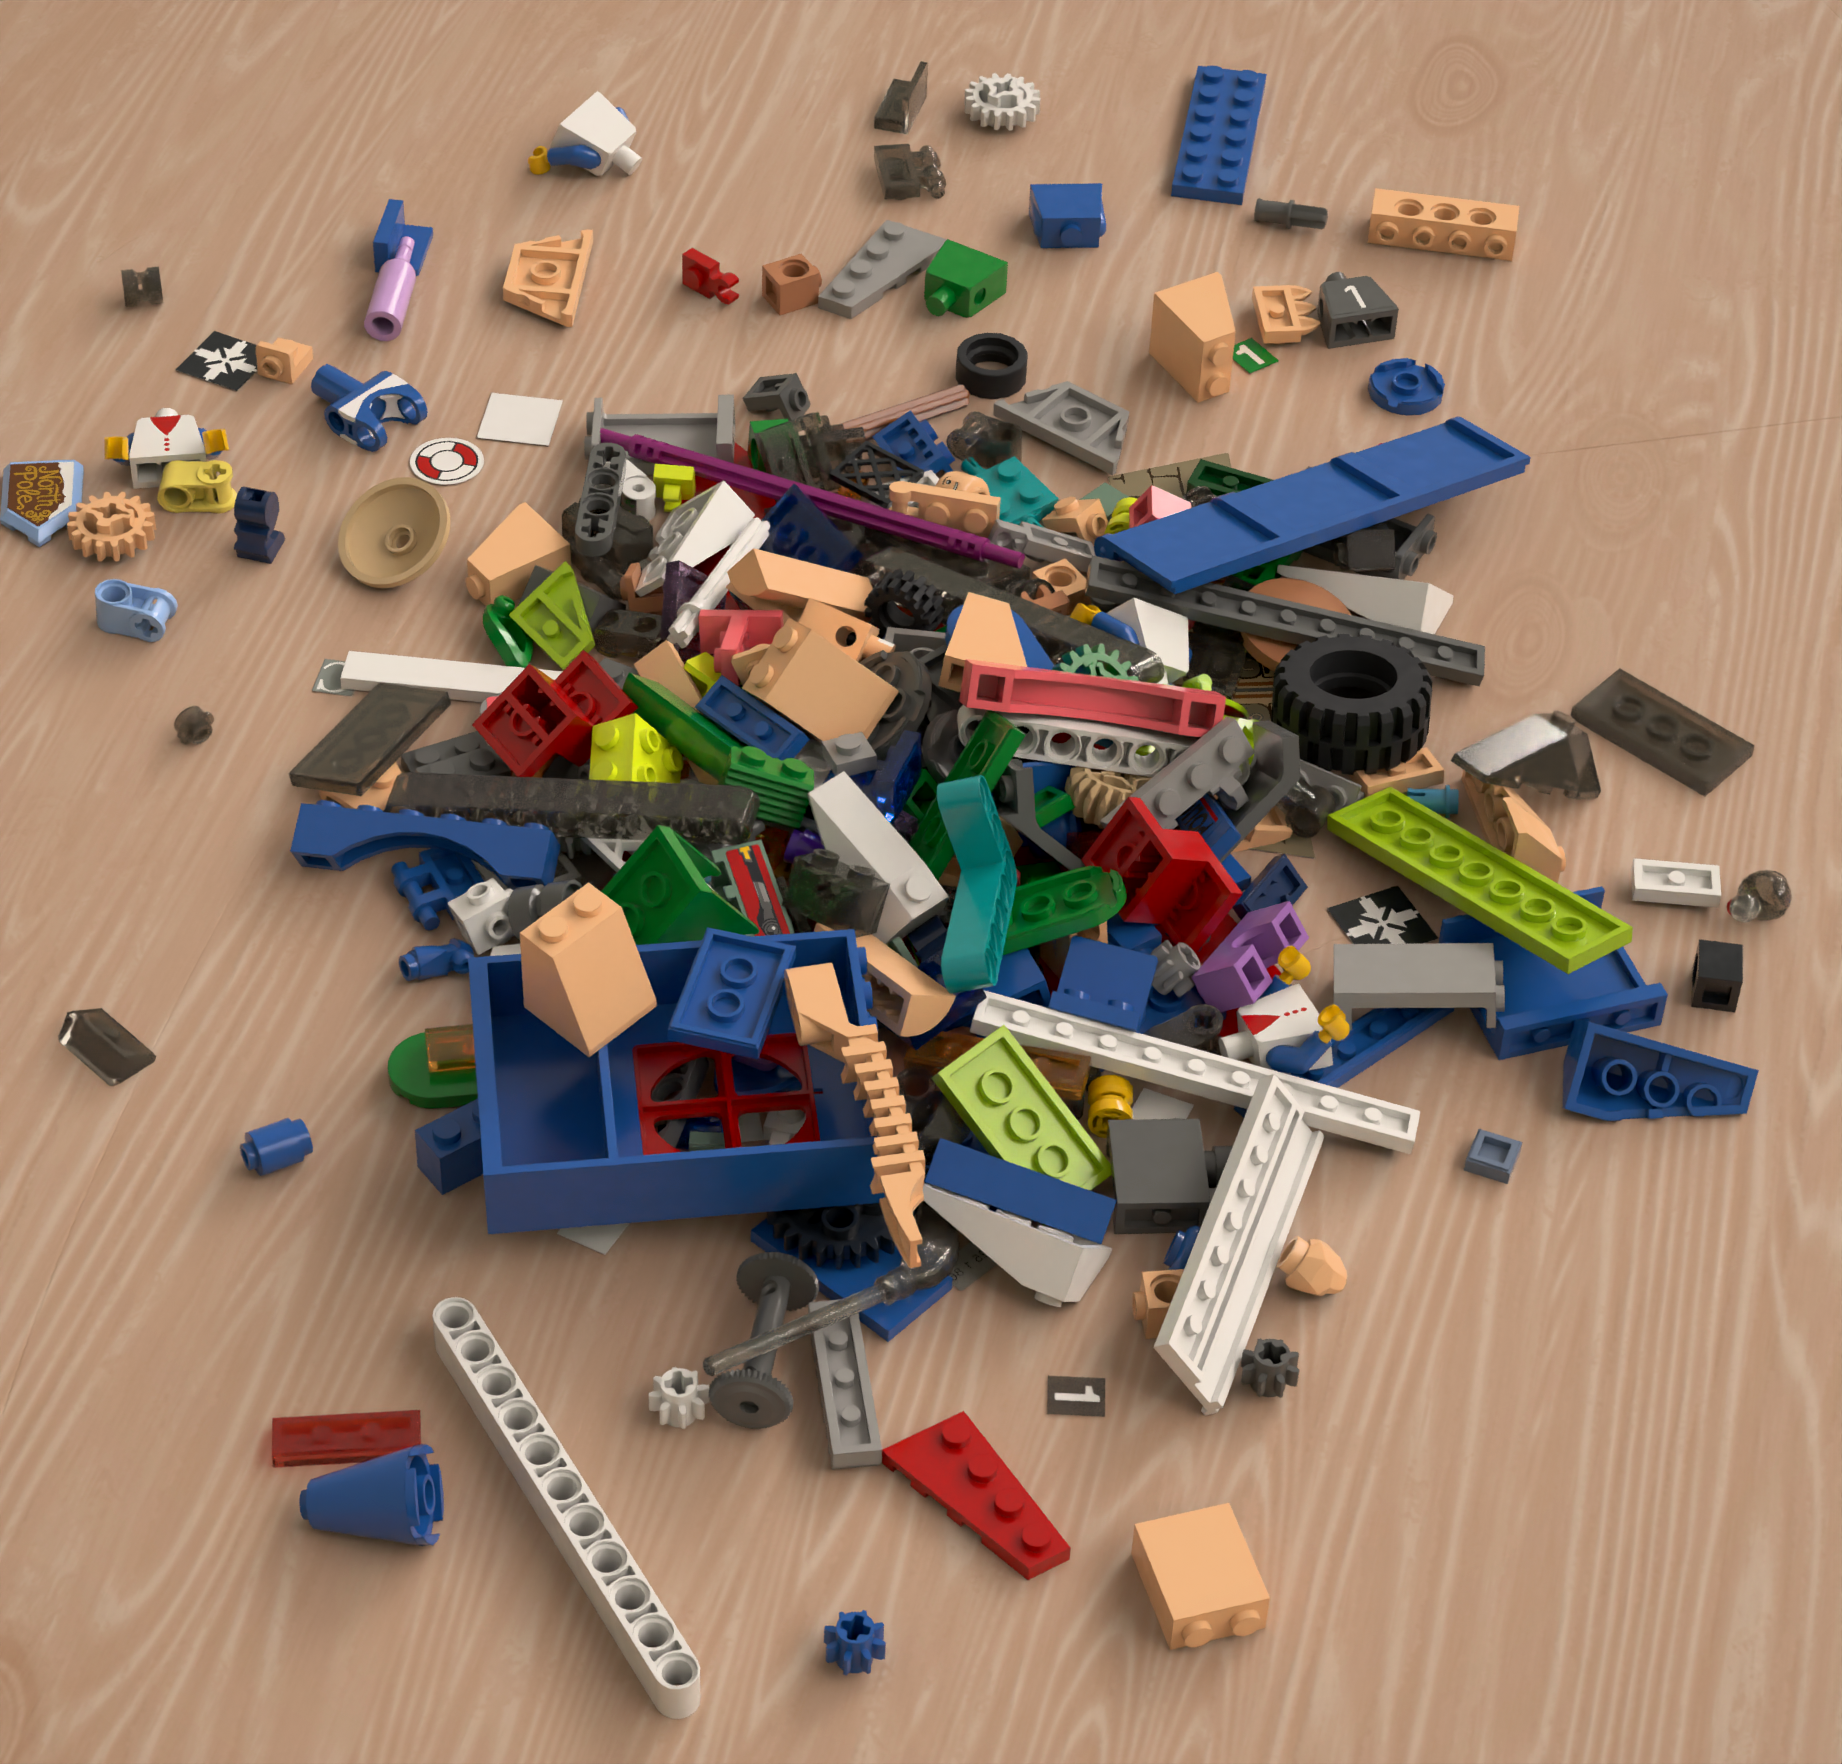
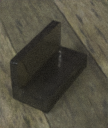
M920 62L911 82L893 79L874 117L875 129L909 134L927 97L928 62Z

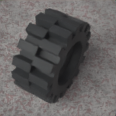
M902 569L895 570L893 574L890 571L885 574L868 594L864 603L867 606L864 613L865 617H872L868 623L880 629L878 637L882 639L886 635L887 627L933 632L941 623L944 607H940L943 600L941 595H933L937 590L933 584L929 587L924 585L927 580L921 575L916 580L914 579L915 572L908 570L905 575H903ZM895 602L906 606L914 617L902 612Z

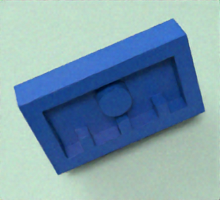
M911 410L872 436L880 448L924 470V472L932 470L936 474L943 470L946 474L953 471L950 464L955 459L943 441L936 445L934 441L939 437L926 419L919 422Z

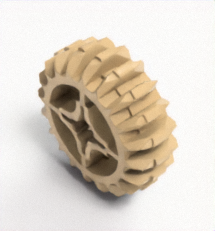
M1076 766L1071 768L1070 776L1067 777L1065 791L1070 795L1075 806L1071 810L1076 817L1084 818V822L1087 824L1094 823L1100 829H1103L1099 821L1152 777Z

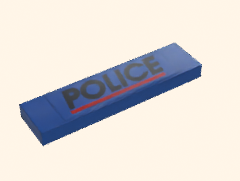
M1207 793L1175 819L1181 830L1199 832L1219 861L1241 839L1240 833L1214 796Z

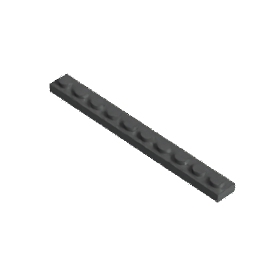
M1092 555L1088 565L1085 596L1119 604H1123L1132 598H1137L1183 615L1188 620L1297 645L1305 641L1312 643L1317 637L1325 635L1329 638L1337 637L1338 634H1350L1351 637H1361V634L1369 635L1375 640L1382 641V639L1394 642L1398 648L1403 646L1410 650L1414 658L1418 657L1431 676L1480 686L1484 678L1485 646L1210 582L1174 594L1128 563Z

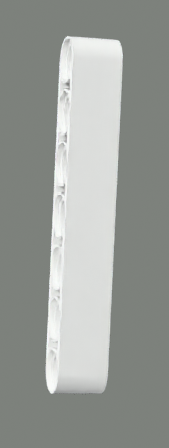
M964 705L959 709L957 714L958 732L964 746L967 745L974 731L967 728V725L974 720H982L987 710L968 708ZM995 711L1014 726H1024L1030 730L1013 757L1154 777L1201 738L1088 719ZM1062 732L1072 736L1065 743H1055L1051 740L1055 734ZM1101 739L1113 741V744L1105 750L1093 747ZM1143 745L1155 747V750L1147 756H1140L1135 753ZM1248 759L1238 767L1242 772V776L1237 781L1241 785L1247 781L1250 775Z

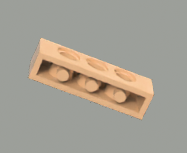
M1375 188L1367 243L1512 261L1519 206Z

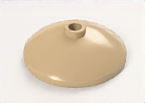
M394 478L370 488L351 506L340 527L338 550L344 567L356 580L375 588L396 587L416 579L434 564L446 545L450 532V512L447 503L432 485L417 478Z

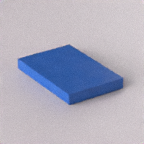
M707 927L669 1023L667 1040L758 1059L785 988L784 970L792 968L794 964L796 946Z

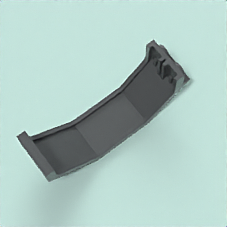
M1269 720L1253 722L1255 753L1250 765V775L1242 785L1249 801L1236 811L1224 807L1219 798L1217 799V802L1241 835V839L1220 859V863L1225 860L1300 779L1299 736ZM1011 759L991 794L993 793L992 798L998 815L1066 870L1070 871L1085 867L1081 859L1087 852L1072 853L1038 826L1035 816L1033 769L1031 767L1023 768V763L1019 759Z

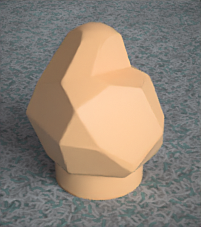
M1299 1236L1294 1237L1286 1246L1277 1262V1268L1286 1273V1285L1300 1292L1320 1297L1325 1294H1336L1344 1289L1347 1282V1271L1341 1258L1328 1244L1318 1239H1310L1306 1242Z

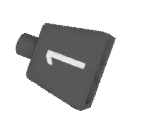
M1334 272L1320 285L1317 315L1328 349L1395 339L1399 309L1371 277L1346 278L1344 273Z

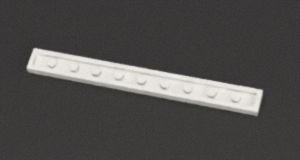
M982 990L972 1020L971 1033L987 1037L1002 1025H1005L1021 1047L1245 1109L1249 1107L1259 1079L1275 1073L1305 1111L1302 1120L1307 1126L1411 1154L1420 1117L1419 1110Z

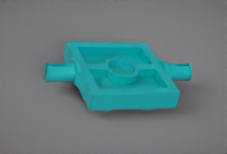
M1015 456L988 469H983L973 457H968V460L965 459L961 464L963 472L982 478L986 482L990 496L1001 498L999 520L1019 526L1021 521L1043 527L1039 522L1055 509L1054 505L1059 501V498Z

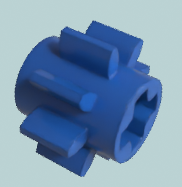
M865 1610L846 1614L839 1612V1620L836 1627L825 1626L824 1643L827 1645L826 1662L833 1663L836 1661L837 1665L843 1670V1675L861 1672L871 1673L873 1658L882 1660L885 1659L886 1642L883 1641V1622L874 1624Z

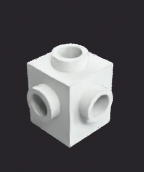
M494 878L473 885L466 893L447 903L462 937L478 955L494 946L505 944L514 936L508 917V901L513 890L509 888L504 891Z

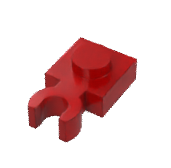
M694 248L682 254L683 285L708 299L716 295L724 304H730L739 298V294L730 289L739 283V278L730 272L725 274L720 272V262Z

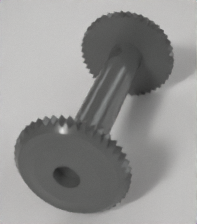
M780 1252L756 1254L745 1259L739 1266L736 1276L737 1285L742 1290L741 1293H745L744 1296L748 1297V1300H752V1303H757L758 1305L742 1370L736 1369L734 1371L731 1369V1372L726 1371V1373H722L717 1378H714L708 1392L709 1401L717 1413L727 1421L745 1428L762 1429L772 1427L784 1422L790 1416L793 1409V1396L788 1391L789 1388L785 1387L786 1384H781L782 1381H777V1378H773L771 1375L784 1317L787 1310L791 1312L792 1309L797 1311V1308H806L808 1302H813L816 1299L819 1291L818 1279L812 1268L802 1260Z

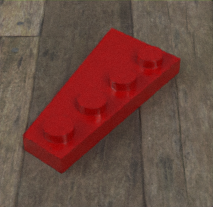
M964 1411L882 1449V1464L892 1472L896 1469L911 1480L910 1486L924 1498L930 1495L947 1509V1516L960 1527L965 1524L980 1535L981 1543L1025 1579L1030 1580L1070 1560L1071 1547Z

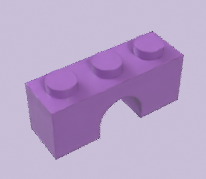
M1290 901L1248 912L1192 976L1199 995L1204 999L1212 1015L1254 1004L1273 982L1266 968L1278 963V956L1284 948L1294 946L1299 951L1309 939Z

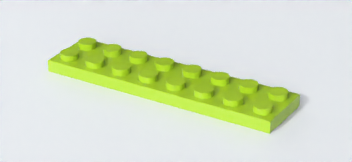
M1393 787L1385 788L1327 815V830L1567 974L1632 942V926Z

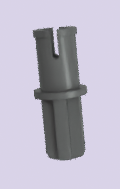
M1258 198L1255 206L1254 220L1257 222L1264 221L1284 224L1286 229H1291L1292 226L1322 230L1327 224L1328 211L1323 207L1295 204V200L1285 203Z

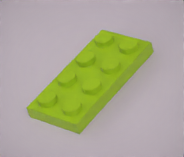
M1005 1025L995 1030L932 1078L989 1155L1090 1191L1112 1175L1110 1162Z

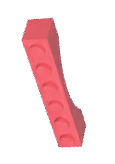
M965 659L959 701L968 708L1007 713L1080 718L1147 728L1178 735L1202 737L1223 720L1226 697L1216 691Z

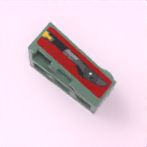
M762 840L711 851V861L721 871L720 876H711V888L755 923L760 930L758 934H746V936L793 934V924L785 908Z

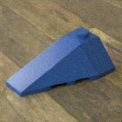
M1575 1019L1563 1062L1562 1108L1605 1121L1747 1114L1759 1070Z

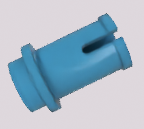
M1445 785V789L1407 788L1408 797L1437 814H1445V818H1450V814H1458V789H1450V785Z

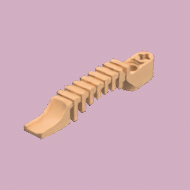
M832 963L785 969L786 996L799 1045H810L845 1063L840 1075L842 1083L857 1082L853 1091L855 1101L867 1099L863 1108L864 1117H873L869 1130L871 1136H877L874 1138V1144L872 1145L874 1154L877 1157L871 1158L875 1172L870 1184L872 1194H885V1198L879 1199V1204L891 1237L908 1267H920L921 1259L917 1252V1245L922 1244L923 1239L914 1219L913 1211L924 1201L925 1156L923 1150H918L919 1139L917 1132H912L910 1113L905 1114V1099L903 1095H899V1083L897 1077H893L891 1059L886 1060L887 1049L885 1042H878L876 1024L857 1027L848 1022Z

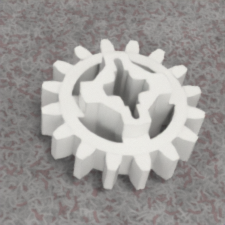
M993 73L992 78L988 79L980 76L979 83L971 81L969 89H965V113L970 114L971 121L981 120L982 127L989 125L994 127V130H998L1000 126H1006L1008 130H1013V125L1023 128L1026 127V121H1035L1036 115L1040 113L1041 98L1040 91L1034 90L1033 82L1024 84V77L1015 78L1007 73L1004 78H999L996 73Z

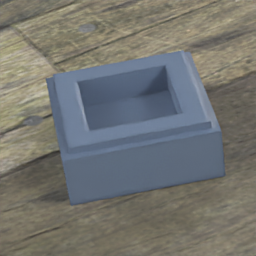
M1478 1129L1466 1158L1464 1171L1508 1184L1520 1155L1522 1142Z

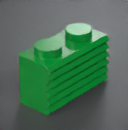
M732 746L716 788L715 807L799 830L809 803L808 793L814 790V770L798 759L786 758L781 761L778 758L766 755L764 751L756 747L746 746L739 749L736 746Z

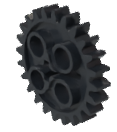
M879 1203L767 1212V1224L773 1225L774 1239L784 1238L785 1251L799 1247V1259L802 1261L811 1254L816 1255L817 1267H821L828 1258L834 1260L837 1270L841 1269L843 1261L847 1259L851 1260L855 1268H860L861 1257L867 1256L872 1262L878 1263L880 1249L891 1255L895 1253V1243L886 1225ZM917 1207L913 1211L914 1219L915 1215L917 1214Z

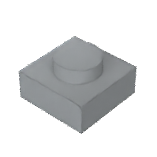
M862 732L844 734L838 738L822 741V756L835 776L843 771L848 776L877 769V755Z

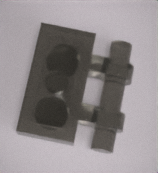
M909 144L874 146V161L884 199L904 200L906 198L920 197V188H926L933 198L939 199L944 196L946 180L943 172L939 170L941 166L939 155L933 151L931 146H923L920 151L911 152Z

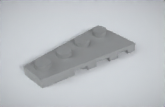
M886 220L819 295L818 308L849 319L854 318L881 300L883 292L887 289H897L904 285L906 277L914 271L919 273L925 271L947 239L905 226L899 222Z

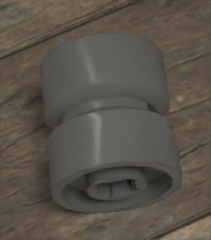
M574 879L552 882L546 886L540 884L515 888L508 901V917L512 932L520 941L521 931L582 888L581 883Z

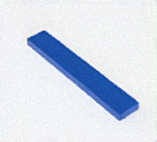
M1374 1008L1352 1022V1030H1349L1346 1038L1339 1041L1331 1039L1332 1066L1308 1070L1303 1074L1291 1073L1289 1075L1338 1088L1452 1013L1455 1008ZM1234 1106V1110L1244 1118L1247 1109Z

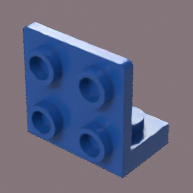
M1073 936L1057 992H1052L1048 1008L1139 1033L1158 958L1154 955Z

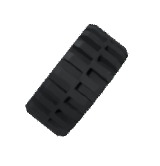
M1338 634L1337 637L1332 638L1325 635L1317 637L1312 643L1305 641L1294 650L1291 649L1276 666L1273 682L1271 722L1299 736V757L1301 760L1314 764L1326 771H1341L1344 775H1353L1357 770H1364L1365 774H1375L1379 769L1383 768L1388 771L1397 767L1400 761L1406 763L1417 754V751L1424 746L1429 733L1433 682L1422 661L1418 657L1414 658L1412 652L1405 647H1396L1392 641L1386 639L1379 641L1373 639L1372 636L1362 634L1361 637H1351L1350 634Z

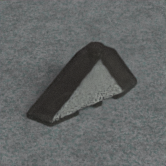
M1557 710L1553 713L1534 714L1454 753L1451 762L1483 783L1520 789L1521 785L1524 784L1535 788L1539 793L1549 795L1553 788L1565 789L1563 794L1567 798L1576 800L1598 798L1601 793L1588 734L1575 726L1576 720L1573 717Z

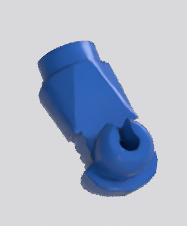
M452 938L447 945L413 947L407 954L399 957V967L407 981L414 979L420 981L448 975V972L454 970L458 974L469 973L468 958L474 957L472 947L465 941Z

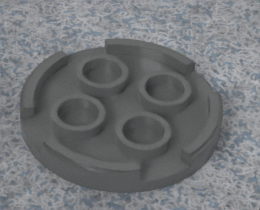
M882 650L860 662V664L899 690V693L867 739L877 755V763L892 756L907 743L920 726L929 706L932 692L930 673L925 664L908 651L886 653Z

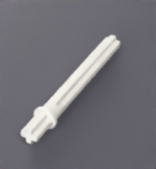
M758 517L753 518L692 599L680 606L677 611V619L668 629L670 635L667 637V640L670 643H678L681 648H685L695 634L699 632L698 616L700 610H714L728 591L726 586L730 583L727 571L753 548L759 550L769 536L770 524L767 520L761 521Z

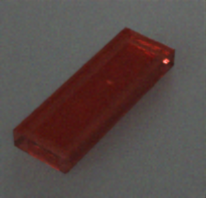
M420 1410L272 1418L273 1468L362 1463L422 1444Z

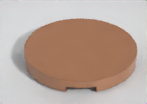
M1271 579L1259 583L1249 590V592L1351 615L1347 607L1332 593L1316 584L1299 579ZM1241 632L1244 639L1243 645L1246 650L1259 663L1274 672L1281 659L1291 649L1294 650L1298 646L1297 644Z

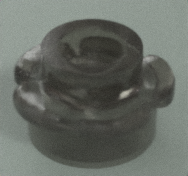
M191 706L177 716L174 722V729L177 731V736L183 744L188 745L191 742L193 744H201L212 734L211 724L214 722V717L210 712H204L198 706Z

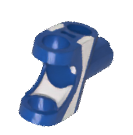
M326 364L316 371L311 382L312 392L331 403L324 411L325 420L330 429L351 444L367 451H377L386 445L387 434L381 423L401 421L414 425L427 417V406L421 394L405 380L388 371H382L365 383H361L336 367Z

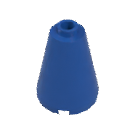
M426 1444L414 1445L311 1479L307 1489L302 1490L300 1493L299 1506L302 1518L309 1520L311 1527L317 1530L418 1546L434 1545L438 1541L440 1533L431 1534L433 1522L443 1521L444 1491L439 1464L429 1465L426 1454L434 1453L432 1447Z

